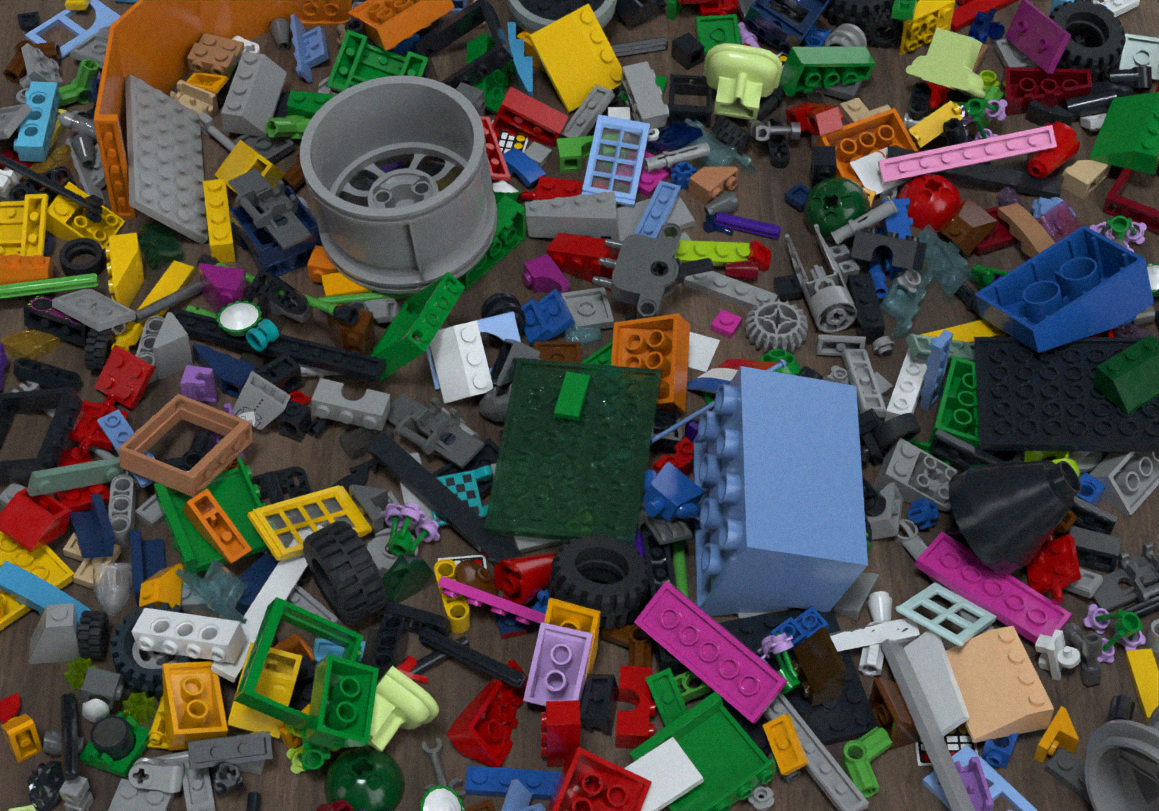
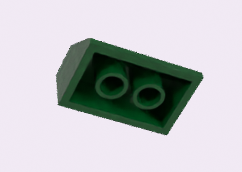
M1152 334L1096 366L1094 387L1127 415L1159 396V340Z

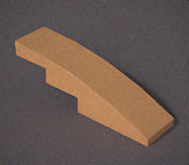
M1018 203L998 208V217L1010 225L1009 233L1021 241V250L1031 258L1055 244L1043 226Z

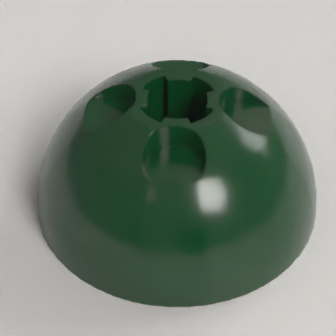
M831 177L816 184L810 190L804 204V218L808 228L816 236L814 225L818 224L823 239L830 243H836L831 232L848 224L850 219L855 220L870 211V201L865 190L855 181L844 177Z
M369 746L355 747L339 755L329 767L324 781V794L327 803L345 800L352 806L354 811L363 809L365 811H394L400 804L405 791L403 772L396 760L387 752H379Z

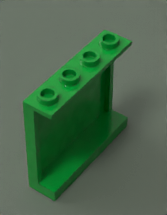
M238 457L237 468L221 472L201 492L208 488L251 547L252 551L242 557L244 558L269 550V548L247 516L248 512L264 507L266 504L265 502L261 503L259 500L261 494L258 485L251 482L253 477L249 465L244 466L241 457ZM155 483L156 500L187 576L228 563L197 532L184 514L183 509L186 502L193 497L172 488L167 489L165 485ZM270 522L269 524L272 529L277 530L274 522Z
M716 691L629 753L633 763L674 737L702 775L704 782L667 805L666 807L669 811H729L731 805L739 799L744 800L749 797L754 788L761 783L766 784L771 781L777 772L775 760L773 758L769 760L723 706L722 698Z

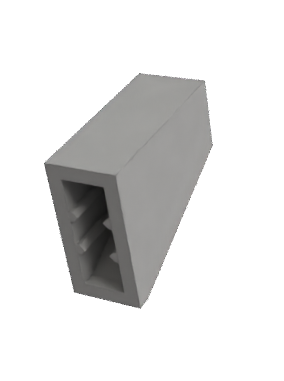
M74 603L46 606L30 638L29 664L83 660L79 654L78 628L80 624Z

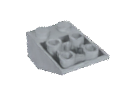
M899 438L886 452L873 486L878 491H881L889 483L895 482L903 497V502L911 503L926 497L927 502L933 501L938 510L948 512L951 508L949 482L957 470L904 439Z

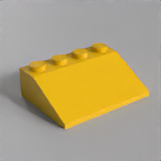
M589 3L528 35L567 113L580 107L595 85L610 90L620 85L622 67Z

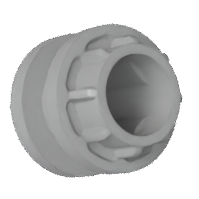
M842 24L826 38L824 47L866 46L867 48L865 34L858 26L853 24Z

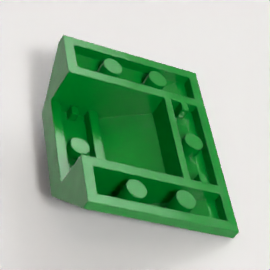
M347 30L326 87L342 92L359 83L381 77L400 75L422 77L428 58L408 51L406 57L367 44V36Z

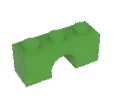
M619 133L602 135L601 139L618 141ZM594 135L557 139L556 155L560 173L582 171V161L590 156ZM600 143L598 155L615 157L617 146ZM621 147L619 158L625 159L626 151L625 148ZM600 160L603 169L612 168L613 162Z

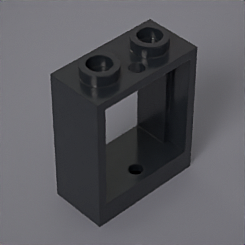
M670 74L667 126L710 128L713 88L708 85L705 76ZM674 94L706 96V106L674 104Z

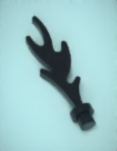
M372 458L365 463L351 467L350 473L353 474L340 479L331 487L343 486L347 493H349L350 485L365 486L368 479V470L372 469L373 473L376 474L380 463L375 458ZM335 498L328 501L330 507L338 503Z

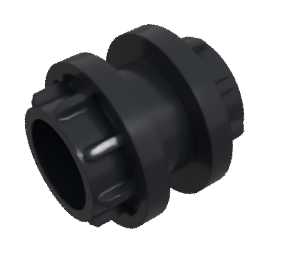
M495 293L486 299L481 307L480 314L482 319L513 311L519 334L526 324V316L521 305L512 294ZM489 333V335L492 336L493 338L498 339V340H501L500 338L496 337L495 335H492V334Z

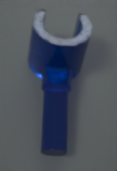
M713 215L705 216L706 222L703 221L705 232L720 231L730 236L733 235V230L716 224V219Z

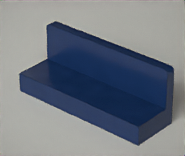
M91 494L90 511L71 512L70 521L82 558L112 557L115 534L102 495Z
M140 529L130 530L133 588L136 604L139 607L141 583L166 567L163 539L143 541Z

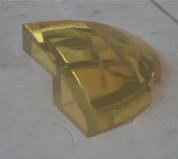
M69 145L57 147L44 162L34 164L29 169L42 174L58 167L69 157L71 147ZM24 176L20 179L21 182L28 180Z
M38 330L16 332L0 340L8 354L13 357L18 355L26 359H33L42 351L48 354L64 342L63 339Z

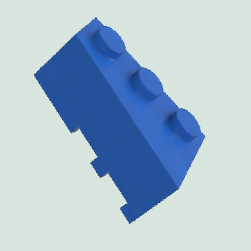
M909 198L892 199L898 212L879 221L878 225H875V229L879 230L878 234L885 235V231L899 233L898 238L905 239L906 235L912 236L909 226L913 225V218H908L907 215L910 200ZM889 199L882 200V204L889 201ZM888 247L883 252L884 271L888 272L890 281H894L901 276L903 268L892 266L893 253Z

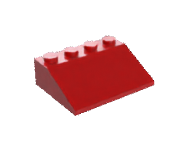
M577 747L569 753L546 811H641L652 781Z

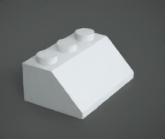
M477 320L438 330L429 346L444 404L483 395L493 389Z

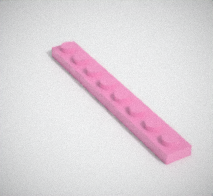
M1050 125L878 161L882 183L1053 149L1057 145L1053 126Z

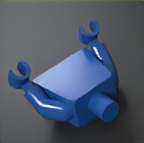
M667 462L658 474L652 469L647 470L643 480V489L646 491L643 497V501L646 503L644 506L645 512L651 517L659 514L666 521H672L676 518H690L694 525L701 528V508L698 507V504L705 491L670 462Z

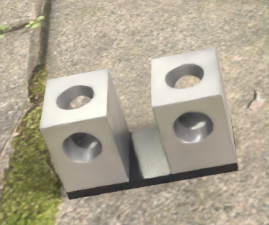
M847 243L829 247L845 283L847 282L848 275L861 274L862 267L856 258L851 257L852 251Z
M78 773L79 776L75 781H65L62 785L60 795L63 800H66L64 803L66 811H88L95 796L89 776Z

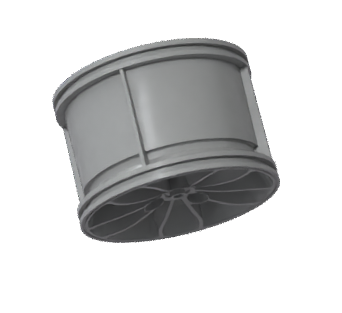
M387 76L359 83L340 92L326 102L310 120L300 145L301 167L324 251L335 269L348 280L378 292L394 294L416 293L447 272L456 279L475 266L484 256L496 232L498 222L497 207L483 124L477 110L464 95L444 83L424 77ZM412 160L409 168L397 169L388 173H384L379 169L381 166L394 162ZM430 161L444 163V168L432 177L422 171ZM361 176L375 181L369 191L357 190L350 184Z

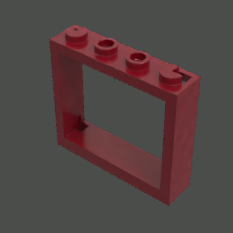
M1159 164L1156 169L1157 173H1159ZM1124 168L1105 198L1103 212L1114 217L1124 216L1127 219L1131 218L1132 222L1139 224L1145 223L1147 230L1159 234V210L1119 195L1135 171Z

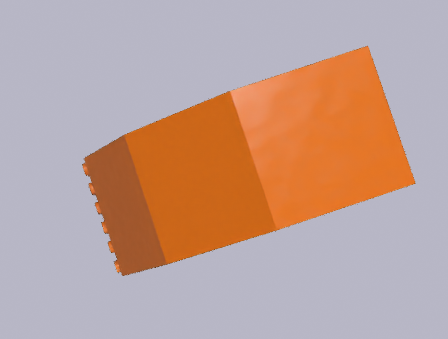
M138 0L110 26L93 119L112 212L120 218H136L137 210L131 207L129 202L125 79L130 74L138 79H142L146 84L159 89L166 95L179 80H182L191 71L188 66L187 57L194 43H199L203 33L228 39L241 36L246 40H250L270 32L269 28L274 19L283 18L291 24L290 15L295 14L304 26H338L349 21L350 16L347 12L352 8V0Z

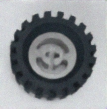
M164 602L161 603V608H155L154 603L147 604L150 609L183 613L182 606L175 604L173 609H170L169 603ZM141 607L134 609L135 616L131 617L127 614L122 618L124 626L117 624L115 627L116 636L112 635L111 655L116 673L120 674L121 684L124 685L125 690L130 688L131 695L135 697L142 693L143 700L151 701V697L156 696L157 702H160L163 696V664L206 661L202 658H191L182 655H176L173 659V655L138 649L131 632L143 612ZM187 610V611L185 612V614H192V615H193V613L190 612L189 610ZM146 653H148L149 661H143Z

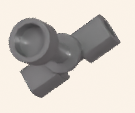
M752 119L748 121L747 132L759 141L768 140L770 135H789V139L799 140L801 126L800 122H790L789 126H770L769 121L764 125L761 121Z
M1076 623L1064 625L1061 631H1063L1065 643L1069 646L1074 645L1081 656L1082 682L1087 686L1101 683V664L1097 661V657L1102 656L1101 635L1096 632L1083 635V631Z

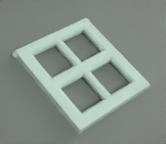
M936 582L895 608L900 614L959 647L994 623L997 617ZM935 595H939L954 605L946 609L930 599ZM921 605L938 614V616L929 620L913 610ZM960 609H964L980 619L971 623L955 613ZM947 619L964 630L956 635L938 624Z

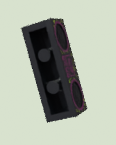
M37 295L24 306V326L83 347L87 345L86 338H88V332H90L91 327L52 307L53 298Z

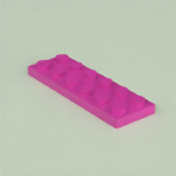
M941 532L917 558L914 565L958 595L996 615V619L1006 626H1014L1017 633L1036 644L1040 634L1053 636L1055 629L1061 630L1072 615L1012 575H1001L994 572L979 559L974 551L944 532Z
M668 581L664 582L634 621L636 625L752 723L758 721L788 682L787 679Z

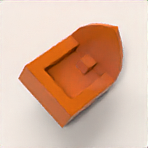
M297 633L292 634L273 647L301 656L308 655L311 662L315 660L310 644Z

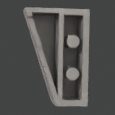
M647 61L623 66L619 93L626 95L628 100L625 101L627 107H632L633 119L638 122L649 123L650 129L664 127L666 119L669 117V109L667 104H664L662 101L660 86L657 87L655 83L656 76L654 70L650 69Z

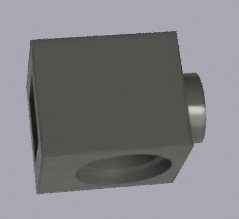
M88 667L81 688V702L86 703L97 698L105 702L109 709L112 710L115 700L120 701L124 685H120V674Z

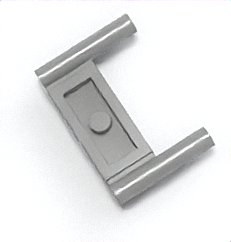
M188 751L154 757L157 759H176L184 762L182 783L187 811H216L208 767L190 770Z

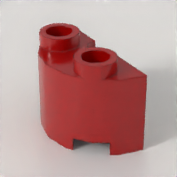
M685 436L674 446L676 450L674 455L664 454L653 464V470L657 474L667 462H670L690 478L693 466L694 444Z

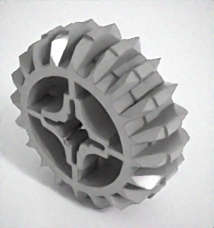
M769 298L767 303L761 301L759 306L754 305L752 311H749L747 320H745L746 337L750 340V344H755L756 350L763 348L764 353L774 349H783L793 353V350L800 348L806 340L808 320L807 316L803 313V309L797 308V304L790 305L789 301L784 303L780 299L773 302Z

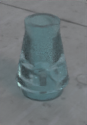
M571 326L570 329L565 331V341H581V347L601 340L599 327Z

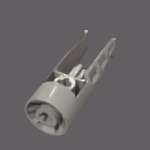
M814 225L815 233L831 275H826L823 266L814 265V269L810 270L813 281L808 282L807 275L789 234H786L785 239L798 282L818 329L826 333H834L848 328L857 317V309L842 273L828 245L820 234L819 225Z

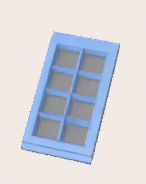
M598 114L582 189L583 195L615 191L616 204L634 207L650 129L649 123Z

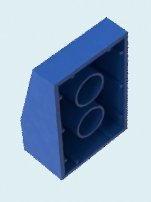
M1084 225L974 294L980 317L1038 353L1116 328L1120 325L1128 324L1136 318L1138 313L1154 304L1145 258Z

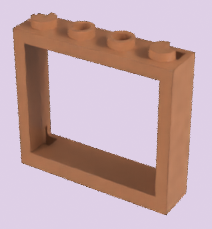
M177 394L118 448L120 467L195 497L253 442L252 423ZM181 419L225 436L189 472L144 455Z

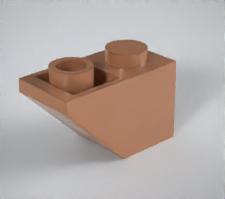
M703 167L689 178L688 194L702 204L707 205L723 192L733 190L737 186L739 169L737 167Z

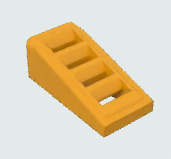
M194 72L186 82L217 94L229 79L227 76Z

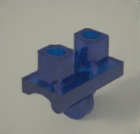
M991 8L988 14L978 11L974 24H971L968 36L980 41L982 44L986 43L988 36L993 40L1001 39L1005 34V28L1000 22L993 21L997 10Z

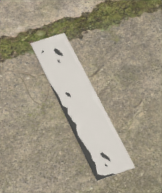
M903 618L829 633L837 651L882 643L886 639L893 641L918 636L920 633L917 622L909 618Z

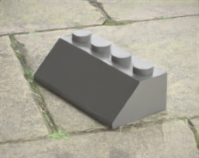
M243 51L221 111L223 131L261 137L267 136L265 123L274 116L287 78V72L265 54Z
M1109 452L1089 474L1106 485L1101 500L1126 516H1131L1159 485V452Z

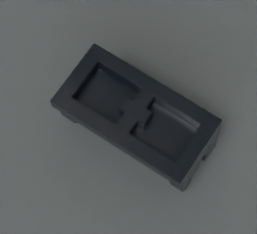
M1071 526L1070 535L1075 539L1079 566L1106 573L1114 572L1122 538Z
M588 674L580 720L584 722L589 733H593L596 726L602 729L601 731L604 735H612L619 688L614 674Z

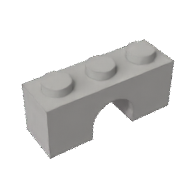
M320 378L311 399L312 415L382 431L390 412V394L367 389L361 399L350 401L344 398V383Z

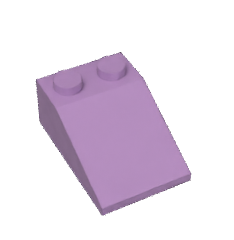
M541 622L523 701L546 706V701L579 700L580 708L593 634Z

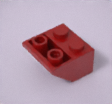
M26 487L17 492L0 513V531L32 553L65 534L71 509L49 494L30 497Z

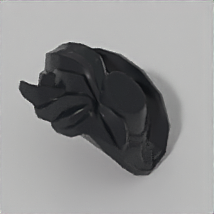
M49 761L46 765L45 763L39 764L37 771L32 770V775L27 780L30 801L39 811H49L60 795V789L65 781L62 774L61 761Z

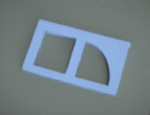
M91 0L88 6L95 12L96 19L88 30L83 29L69 19V17L81 10L65 9L25 34V38L33 44L46 43L39 36L60 24L77 36L60 47L61 59L70 54L71 49L93 34L98 35L99 29L112 25L121 16L99 0Z
M513 311L477 320L480 332L495 335L503 342L505 339L521 342ZM428 346L425 352L434 389H439L440 386L430 346Z
M969 745L964 746L952 756L954 763L960 761L961 767L967 766L969 764L968 761L972 757H979L987 784L991 786L989 791L993 801L1001 795L1017 811H1038ZM935 771L931 772L923 779L922 784L952 811L943 789L939 785L940 782Z

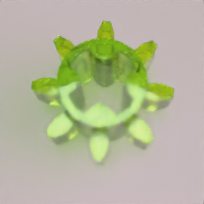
M77 657L71 663L66 664L68 671L64 672L65 681L70 683L71 689H81L88 667L97 668V666H93L91 658L86 660Z
M145 691L142 693H131L128 701H123L125 709L123 714L125 718L131 715L138 724L145 723L147 725L151 716H156L154 697L147 699Z

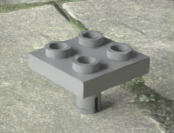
M28 43L25 44L21 50L27 75L19 80L20 85L23 88H30L31 81L57 82L58 88L62 87L63 80L60 77L58 63L54 59L46 57L39 48H34Z

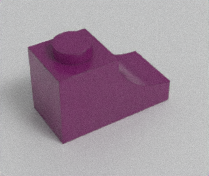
M549 254L524 263L522 279L524 284L529 286L534 294L537 292L550 293L555 288L561 293L570 292V283Z

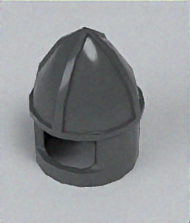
M519 381L510 384L508 388L496 386L489 390L482 398L478 412L489 420L498 423H510L512 420L529 416L531 412L530 398L525 386Z

